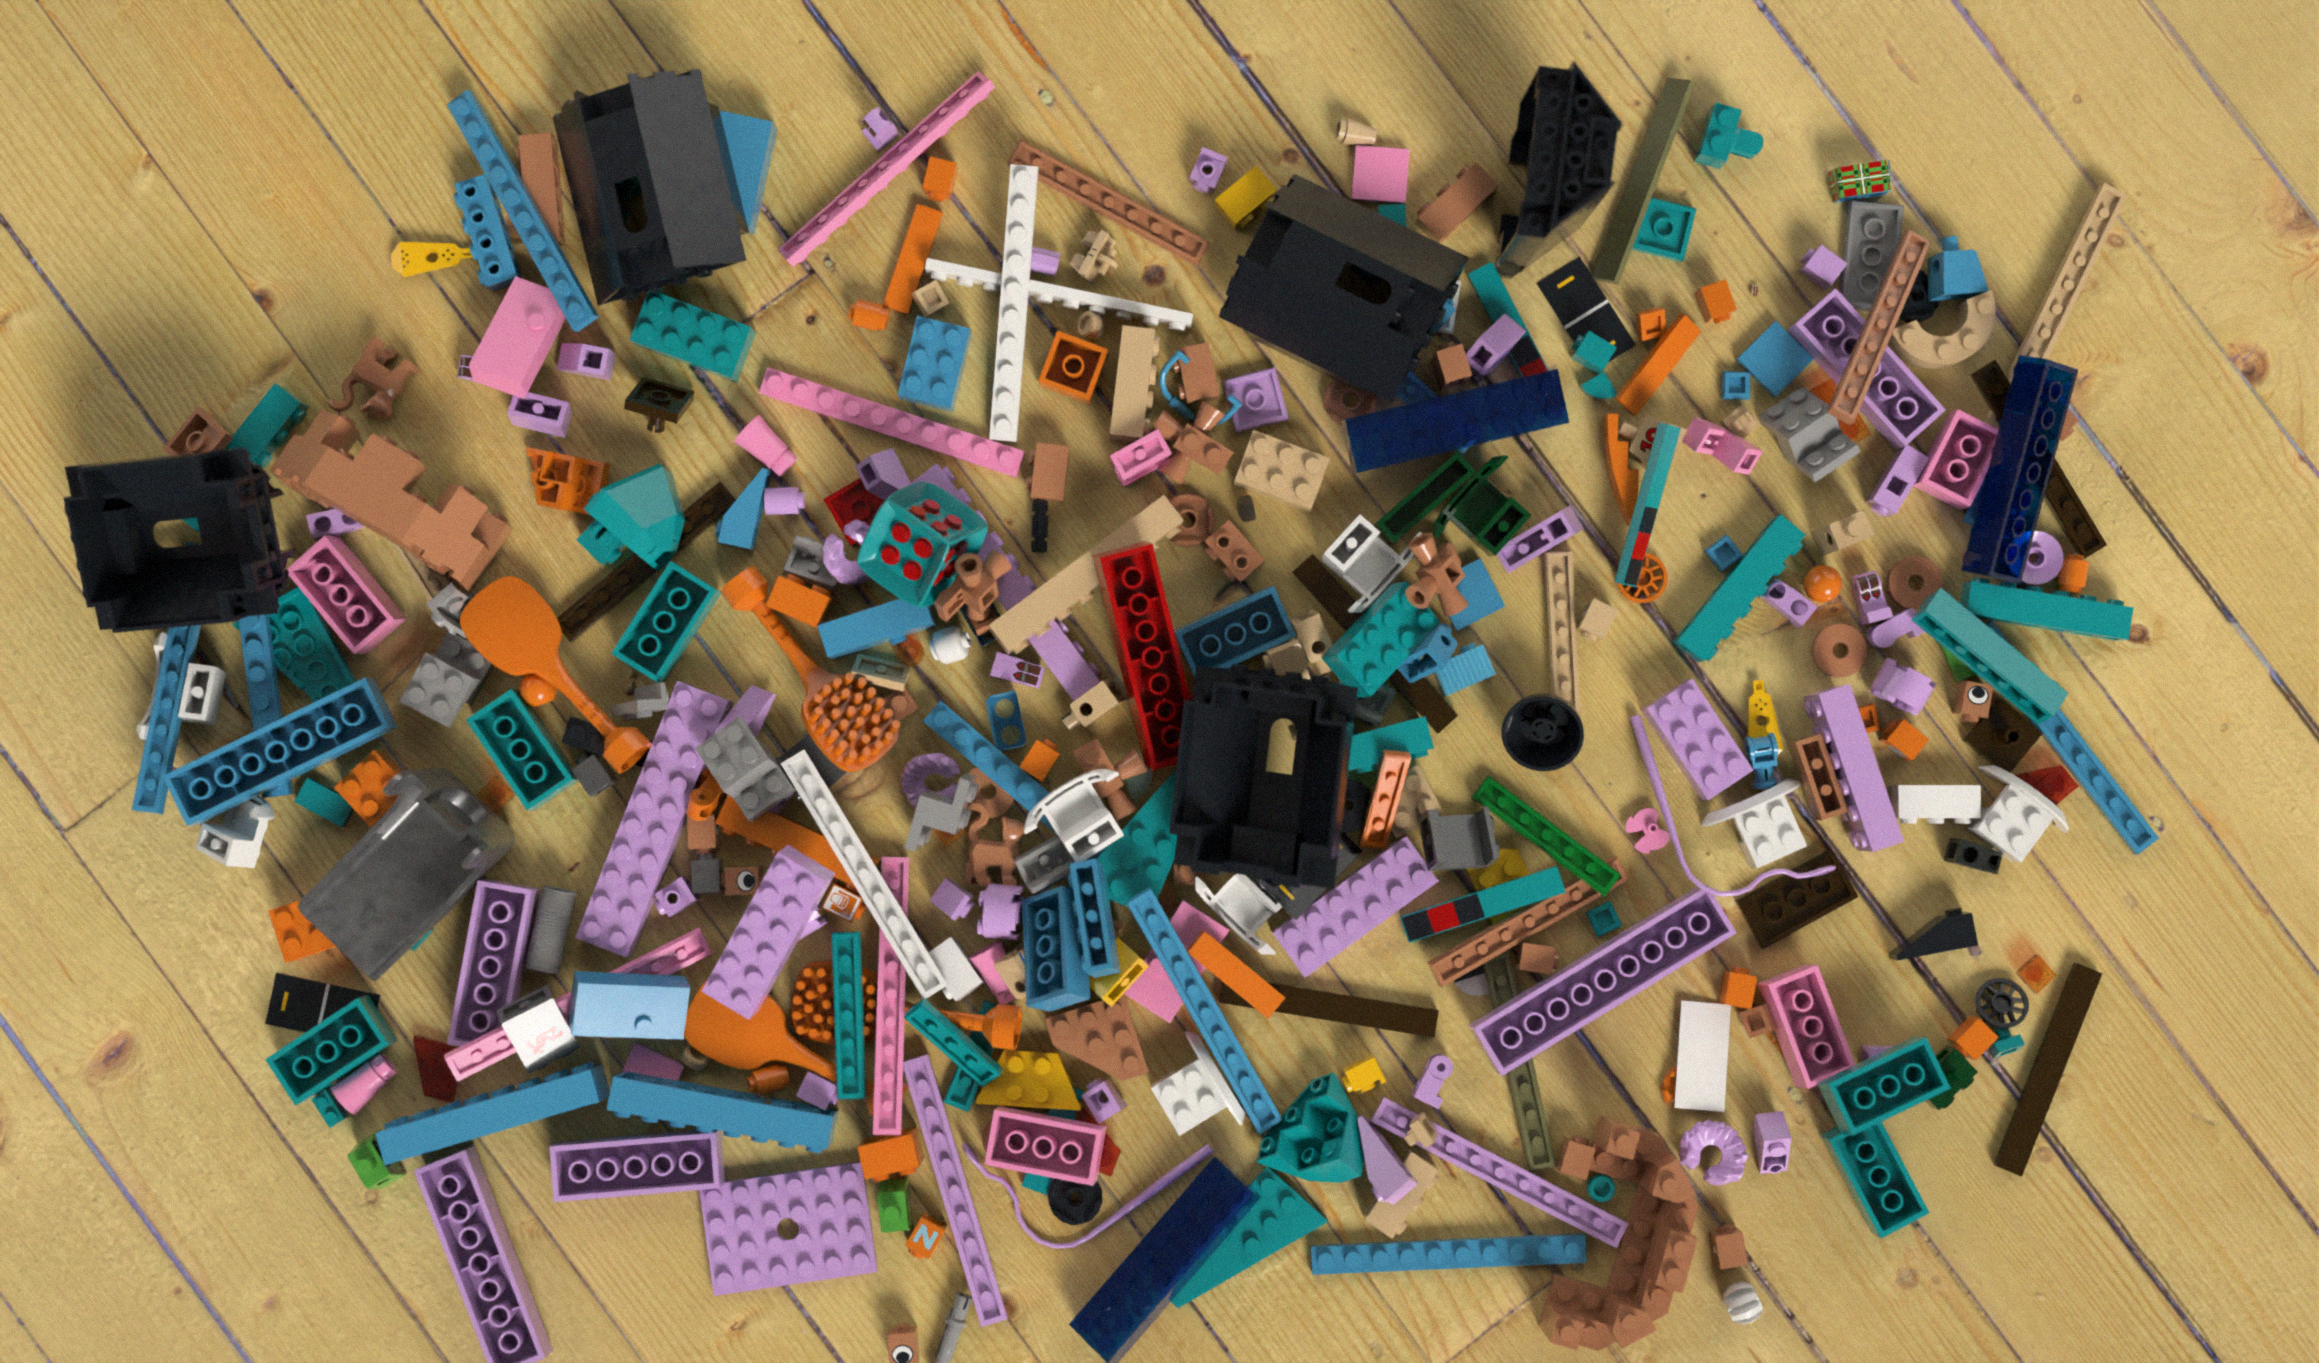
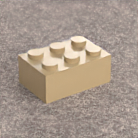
M1253 430L1233 485L1310 513L1330 458Z

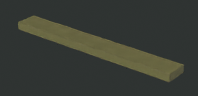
M1667 78L1592 274V278L1596 281L1619 284L1695 85L1691 80Z
M1505 951L1483 964L1491 1005L1494 1010L1518 995L1509 951ZM1531 1058L1509 1071L1507 1076L1528 1170L1535 1171L1556 1166L1535 1067Z

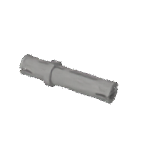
M956 1292L950 1314L946 1315L945 1329L933 1363L951 1362L961 1330L967 1324L965 1319L972 1302V1296L962 1293L961 1296L960 1292Z

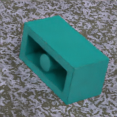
M330 1088L311 1099L329 1128L336 1126L349 1117Z

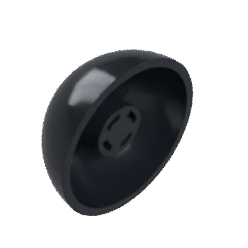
M1537 693L1522 698L1510 708L1504 718L1501 735L1507 753L1518 764L1535 771H1552L1566 766L1579 754L1584 741V727L1578 712L1568 701L1553 694Z

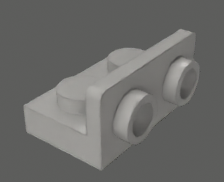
M451 582L426 605L433 612L430 617L439 627L445 626L452 635L459 634L467 638L460 626V616L473 596Z

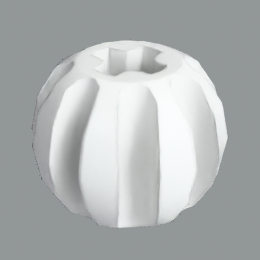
M1733 1283L1723 1293L1724 1304L1735 1323H1752L1762 1314V1304L1750 1283Z

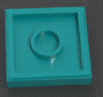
M1652 197L1632 250L1683 262L1697 208Z

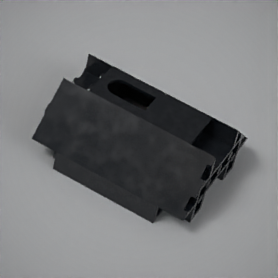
M1574 60L1568 69L1539 65L1519 102L1517 125L1511 137L1508 164L1528 166L1525 195L1520 205L1519 216L1501 215L1497 243H1501L1498 263L1521 266V272L1581 228L1616 182L1611 181L1617 133L1624 124Z
M700 69L689 70L676 76L674 71L653 72L651 76L645 78L638 76L637 73L627 74L629 83L588 96L576 90L573 94L574 101L568 100L561 107L562 113L553 116L598 306L622 299V301L638 298L639 293H656L663 290L662 286L668 284L673 286L682 285L688 282V278L694 276L697 278L708 277L713 274L712 271L746 261L741 235L749 233L719 107L708 102ZM638 176L648 222L641 232L631 233L624 225L614 183Z
M1293 174L1287 186L1283 185L1275 194L1273 203L1268 201L1264 205L1267 214L1245 256L1238 255L1236 264L1239 267L1230 279L1226 292L1228 298L1220 310L1219 317L1246 330L1251 339L1363 394L1368 390L1390 402H1394L1409 371L1415 372L1421 359L1417 356L1422 347L1426 349L1433 337L1431 330L1434 324H1440L1446 312V309L1443 307L1447 299L1452 300L1459 287L1456 282L1469 257ZM1349 262L1386 280L1390 284L1392 292L1390 298L1385 303L1376 305L1335 286V283L1345 264Z
M244 447L65 467L71 496L63 498L65 503L64 509L68 517L71 531L70 537L77 559L76 565L83 586L82 593L86 600L87 608L95 607L100 630L112 629L113 633L228 623L247 616L278 613L280 604L278 603L277 596L279 590L285 589L289 571L285 570L288 558L294 557L296 549L280 550L270 499L284 495L283 491L280 488H274L268 482L270 481L269 475L260 465H254L250 461V454ZM197 518L202 544L162 547L154 539L153 529L160 521Z
M1232 664V669L1196 666L1193 699L1184 700L1172 802L1169 834L1177 835L1174 864L1191 866L1192 871L1214 875L1229 872L1272 879V884L1294 888L1310 885L1334 889L1358 688L1329 681L1330 677L1313 675L1312 679L1302 678L1303 673L1286 671L1285 676L1275 675V669L1259 668V671L1249 670V666ZM1282 718L1292 721L1297 730L1292 775L1267 771L1271 729L1273 724Z

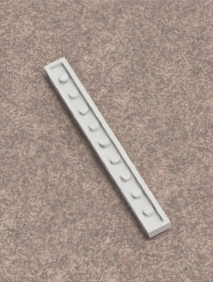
M1010 165L990 440L1017 442L1039 172V167Z
M930 258L926 260L925 270L927 274H930L931 279L944 282L947 278L957 280V284L966 287L978 284L982 285L984 290L998 293L999 289H1001V273ZM1030 280L1029 295L1035 296L1036 300L1042 303L1052 304V300L1063 302V306L1070 309H1078L1079 306L1090 308L1089 311L1099 315L1111 312L1116 313V317L1123 320H1132V317L1143 319L1142 323L1151 326H1158V323L1168 324L1169 329L1184 332L1185 328L1191 329L1192 313Z
M805 749L780 763L922 998L926 999L946 987L948 984Z

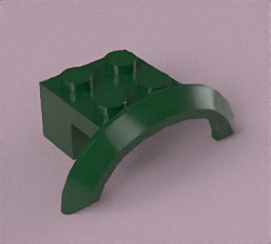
M1507 455L1492 457L1448 502L1433 524V536L1436 539L1445 530L1446 524L1450 521L1488 556H1496L1530 518L1531 514L1513 497H1506L1486 479L1507 460Z

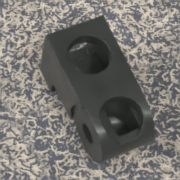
M1950 837L1944 861L1998 874L2003 853L1964 839Z

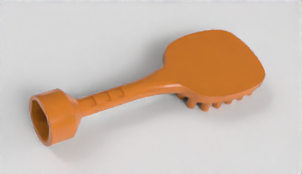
M755 566L745 569L732 578L721 589L720 593L733 610L752 611L795 667L806 690L805 700L801 706V716L813 741L833 764L847 772H856L877 762L894 746L899 737L900 722L893 720V711L885 707L884 699L878 697L875 688L866 685L867 680L864 677L853 680L854 675L852 673L831 674L818 665L797 643L772 609L765 606L769 583Z
M506 576L487 585L470 600L461 613L460 626L469 642L489 663L509 675L536 674L557 688L605 738L603 757L618 773L631 768L648 752L652 743L637 727H617L572 678L559 655V646L563 638L559 621L550 606L535 589L517 577Z
M832 960L814 961L806 964L800 970L794 985L791 1006L793 1026L797 1034L807 1039L835 1045ZM862 966L864 1036L866 1043L876 1038L878 973ZM905 1001V1012L915 1004ZM999 1003L987 1012L986 1015L937 1009L958 1029L983 1032V1035L993 1048L1015 1051L1018 1046L1022 1026L1021 1006ZM904 1019V1024H908L909 1022Z
M706 982L696 993L687 1011L684 1036L688 1043L700 1053L724 1065L747 1070L757 1069L764 1063L772 1060L787 1062L804 1067L837 1083L836 1064L812 1052L788 1032L786 1014L770 995L766 997L760 1010L748 1020L703 993L702 989ZM866 1079L867 1097L864 1101L868 1114L873 1117L874 1081L871 1082ZM904 1082L902 1086V1099L909 1086Z

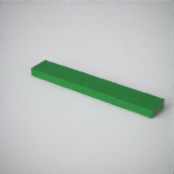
M1489 775L1471 797L1482 807H1489L1490 813L1601 896L1605 897L1621 876L1619 872Z

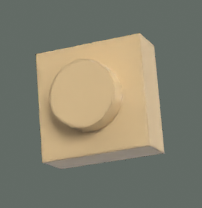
M937 280L911 294L925 318L950 304Z

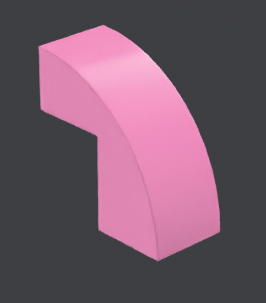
M1694 417L1682 440L1683 443L1695 452L1710 454L1733 472L1750 474L1763 452L1739 435L1712 422Z

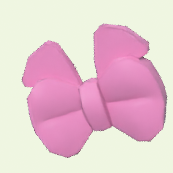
M1653 808L1639 810L1633 817H1628L1625 823L1626 832L1632 833L1642 830L1645 834L1634 844V848L1641 853L1649 854L1650 850L1660 849L1669 841L1670 835L1668 832L1659 829L1656 823L1658 812Z

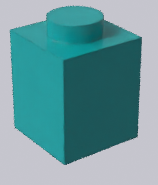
M1588 331L1584 337L1579 335L1571 347L1575 351L1571 359L1599 375L1606 367L1617 347Z

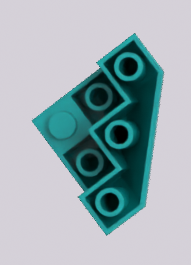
M656 464L605 486L590 497L584 510L658 572L677 552L685 519L673 475L661 464Z
M1333 1072L1315 1078L1282 1114L1281 1118L1283 1120L1271 1127L1264 1135L1259 1146L1257 1162L1307 1181L1341 1183L1360 1177L1365 1158L1357 1120L1359 1117L1340 1081Z

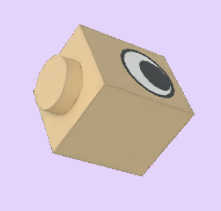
M1595 598L1590 599L1576 626V629L1581 632L1580 636L1594 643L1596 639L1599 641L1604 640L1618 609Z

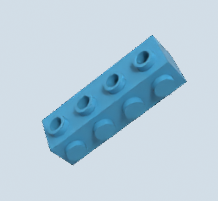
M483 174L454 183L457 191L453 194L457 207L463 210L465 218L461 219L465 233L471 236L473 244H470L469 248L474 260H478L480 270H477V274L482 286L486 285L488 289L494 292L510 287L515 276L523 279L498 196L487 176Z
M1096 858L1069 864L1071 874H1068V881L1071 890L1074 891L1075 901L1072 902L1075 917H1078L1079 922L1077 937L1083 947L1084 955H1081L1083 970L1093 978L1121 973L1104 866Z

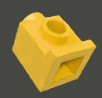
M1372 1054L1344 1068L1343 1071L1346 1076L1341 1078L1348 1093L1358 1090L1361 1093L1366 1092L1376 1086L1374 1082L1377 1080L1381 1084L1386 1082Z

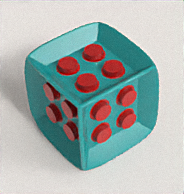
M916 482L895 491L881 505L862 542L857 557V564L870 578L901 600L916 607H928L935 604L934 601L938 594L946 590L954 582L958 575L955 570L956 560L961 555L967 553L978 555L987 534L988 524L978 513L944 489L928 482Z

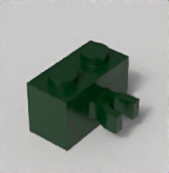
M1948 1045L1936 1055V1059L1951 1089L1925 1101L1930 1107L1937 1110L1948 1107L1954 1101V1095L1960 1089L1964 1090L1969 1087L1974 1081L1973 1077L1978 1073L1956 1048Z

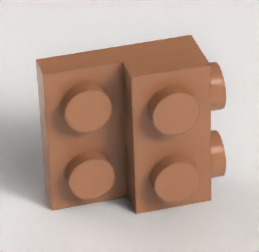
M197 407L163 449L169 455L224 450L233 437L226 431L227 428L212 414Z

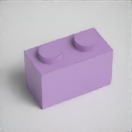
M530 392L527 393L525 399L513 396L507 413L512 425L563 438L566 437L573 414L569 402Z

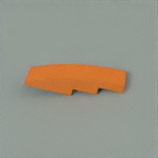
M1606 414L1603 417V443L1608 475L1624 521L1627 526H1630L1638 498L1639 469H1628L1629 441H1618V414Z

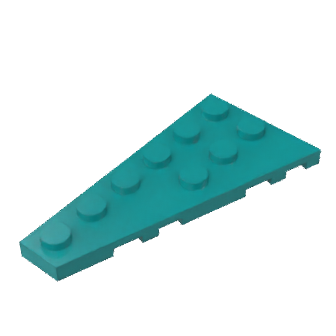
M296 587L277 598L280 604L278 613L269 614L275 666L299 689H303L312 698L313 702L357 682L323 616L300 588ZM238 620L232 625H234L240 631Z
M1176 769L1121 830L1124 836L1108 845L1096 858L1104 866L1109 900L1127 908L1128 906L1125 901L1148 887L1151 888L1158 899L1174 861L1177 835L1169 834Z
M1265 1166L1159 1285L1157 1290L1177 1308H1180L1329 1221L1270 1167Z

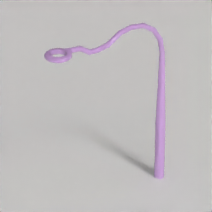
M1636 715L1630 718L1652 788L1679 862L1687 877L1701 890L1717 896H1738L1751 891L1764 878L1773 875L1785 874L1798 879L1820 876L1836 869L1834 865L1804 873H1796L1785 868L1773 869L1760 874L1747 887L1734 891H1719L1705 886L1693 876L1685 862L1661 777L1641 716Z
M962 1143V1148L969 1160L987 1178L1001 1182L1008 1190L1014 1202L1016 1218L1022 1229L1037 1243L1054 1249L1073 1248L1088 1241L1214 1153L1211 1146L1207 1143L1147 1187L1086 1236L1073 1242L1053 1243L1039 1238L1028 1228L1021 1216L1019 1199L1012 1186L1003 1177L989 1173L983 1167L973 1149L967 1143Z

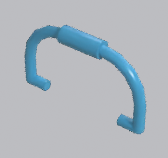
M1178 350L1160 371L1159 386L1163 396L1168 401V405L1187 421L1191 420L1194 422L1196 418L1195 412L1176 396H1172L1165 383L1166 374L1178 359L1182 360L1185 364L1190 361L1189 357ZM1232 394L1227 397V400L1233 406L1216 425H1221L1242 406V403Z

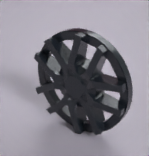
M1994 978L1988 980L1976 993V1012L1979 1013L1985 1023L1987 1022L1994 1027L2001 1029L2015 1027L2025 1019L2028 1013L2029 1001L2025 991L2017 983L2009 979ZM1999 984L1998 991H1996L1990 985ZM2004 984L2011 986L2009 993L2003 992ZM1986 989L1993 997L1991 998L1982 992ZM2014 990L2020 994L2021 998L2012 997ZM1980 998L1987 1002V1004L1981 1006ZM2014 1003H2023L2024 1008L2014 1007ZM1991 1008L1993 1013L1987 1016L1984 1010ZM2013 1013L2022 1015L2016 1020ZM1997 1015L1999 1022L1992 1020V1018ZM2003 1015H2007L2011 1023H2005Z

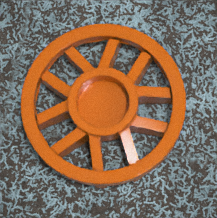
M1646 553L1644 567L1641 569L1636 587L1637 590L1634 595L1631 596L1627 593L1632 586L1627 585L1625 589L1622 584L1617 583L1621 595L1635 603H1648L1657 599L1664 592L1668 580L1667 571L1659 558ZM1649 559H1652L1658 565L1648 569ZM1660 568L1662 575L1653 577L1652 571ZM1663 579L1661 588L1659 589L1653 581ZM1651 586L1656 594L1650 596L1646 588ZM1641 590L1644 593L1646 599L1637 598Z

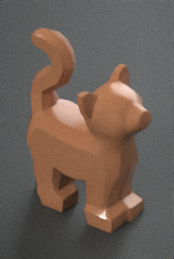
M373 336L364 347L360 359L354 365L351 374L345 377L341 385L344 399L337 401L330 398L328 400L329 407L338 412L347 411L353 406L355 399L353 385L361 383L373 389L376 395L364 403L359 410L362 413L367 412L369 418L373 416L377 419L389 420L393 416V402L403 392L407 378L410 375L418 374L420 369L409 360L404 359L395 369L388 370L385 367L389 360H396L399 354L391 348L382 351L385 343Z
M972 801L969 803L968 808L978 811L979 816L968 825L967 829L970 856L966 866L967 884L988 886L989 883H992V878L988 875L989 866L1001 868L1004 885H1020V878L1015 876L1016 866L1012 859L1020 856L1019 842L1026 835L1023 829L1025 824L1015 819H1009L1008 815H1004L1000 826L1002 840L982 839L978 835V830L987 824L990 817L989 808L984 802Z

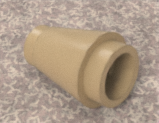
M1348 117L1345 120L1339 119L1335 140L1341 141L1342 145H1373L1376 140L1377 129Z

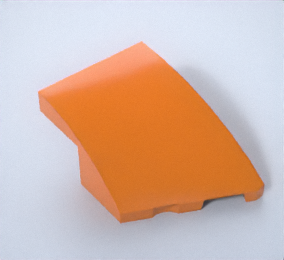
M526 447V454L530 456L533 468L531 478L535 485L537 505L590 515L584 508L593 494L607 486L610 463Z

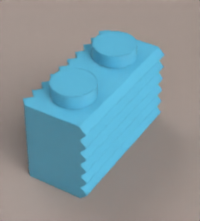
M1475 642L1459 648L1462 654L1451 657L1445 668L1433 673L1443 697L1496 675L1483 644L1476 647Z

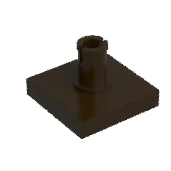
M642 377L625 399L624 409L649 416L647 429L652 432L653 426H655L654 433H661L665 430V421L678 423L694 401L695 391Z
M1997 699L1990 707L1988 718H1981L1963 741L1991 765L2011 773L2042 733L2004 701Z

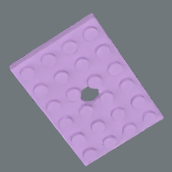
M861 1161L725 1181L724 1185L720 1188L699 1190L714 1296L878 1271L867 1185ZM785 1218H791L798 1224L799 1232L792 1239H785L778 1233V1224Z

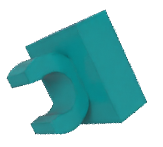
M1995 1028L1993 1032L1999 1038L1991 1045L1989 1051L1994 1059L2019 1051L2025 1044L2020 1034L2011 1037L2008 1028Z

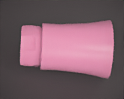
M761 415L756 416L734 440L735 444L748 451L779 476H782L797 460V457L772 431Z
M1002 940L983 947L968 959L978 970L1000 1004H1007L1016 998H1014L993 965L1006 955Z
M379 1053L346 1078L332 1085L330 1089L338 1102L347 1111L357 1115L364 1105L397 1073V1069L385 1055Z

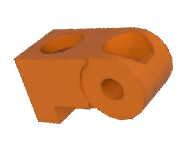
M708 768L702 772L698 788L691 791L686 806L687 816L696 821L706 820L727 795Z

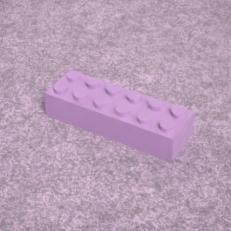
M1835 288L1787 330L1814 358L1816 363L1835 384L1838 385L1865 320ZM1887 345L1860 411L1891 446L1898 450L1909 444L1946 409Z
M1850 684L1833 686L1804 696L1806 700L1804 703L1805 712L1809 718L1812 717L1815 726L1812 730L1813 734H1822L1848 812L1841 814V817L1845 822H1848L1850 828L1848 837L1851 845L1856 847L1857 851L1875 852L1904 842Z
M1402 836L1338 882L1334 889H1329L1320 895L1297 920L1291 916L1271 932L1306 978L1436 884L1438 879L1432 871H1428L1427 864L1407 836Z
M789 845L780 850L709 976L702 992L748 1020L760 1010L836 873Z
M490 879L477 880L447 1044L461 1047L501 1027L502 1025L496 1010L520 999L525 972L524 965L526 964L540 888Z
M713 1129L712 1133L692 1130L560 1141L550 1146L554 1202L717 1189L722 1187L725 1182L722 1132L720 1130Z

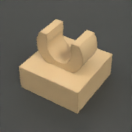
M1744 404L1720 421L1725 429L1742 438L1760 425Z
M1422 1111L1414 1116L1409 1125L1411 1129L1407 1131L1404 1139L1409 1146L1420 1141L1424 1148H1427L1435 1142L1439 1133Z

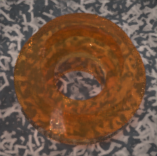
M907 639V641L902 642L898 646V659L906 666H916L924 658V648L917 640ZM914 648L916 655L913 658H908L906 655L907 649Z

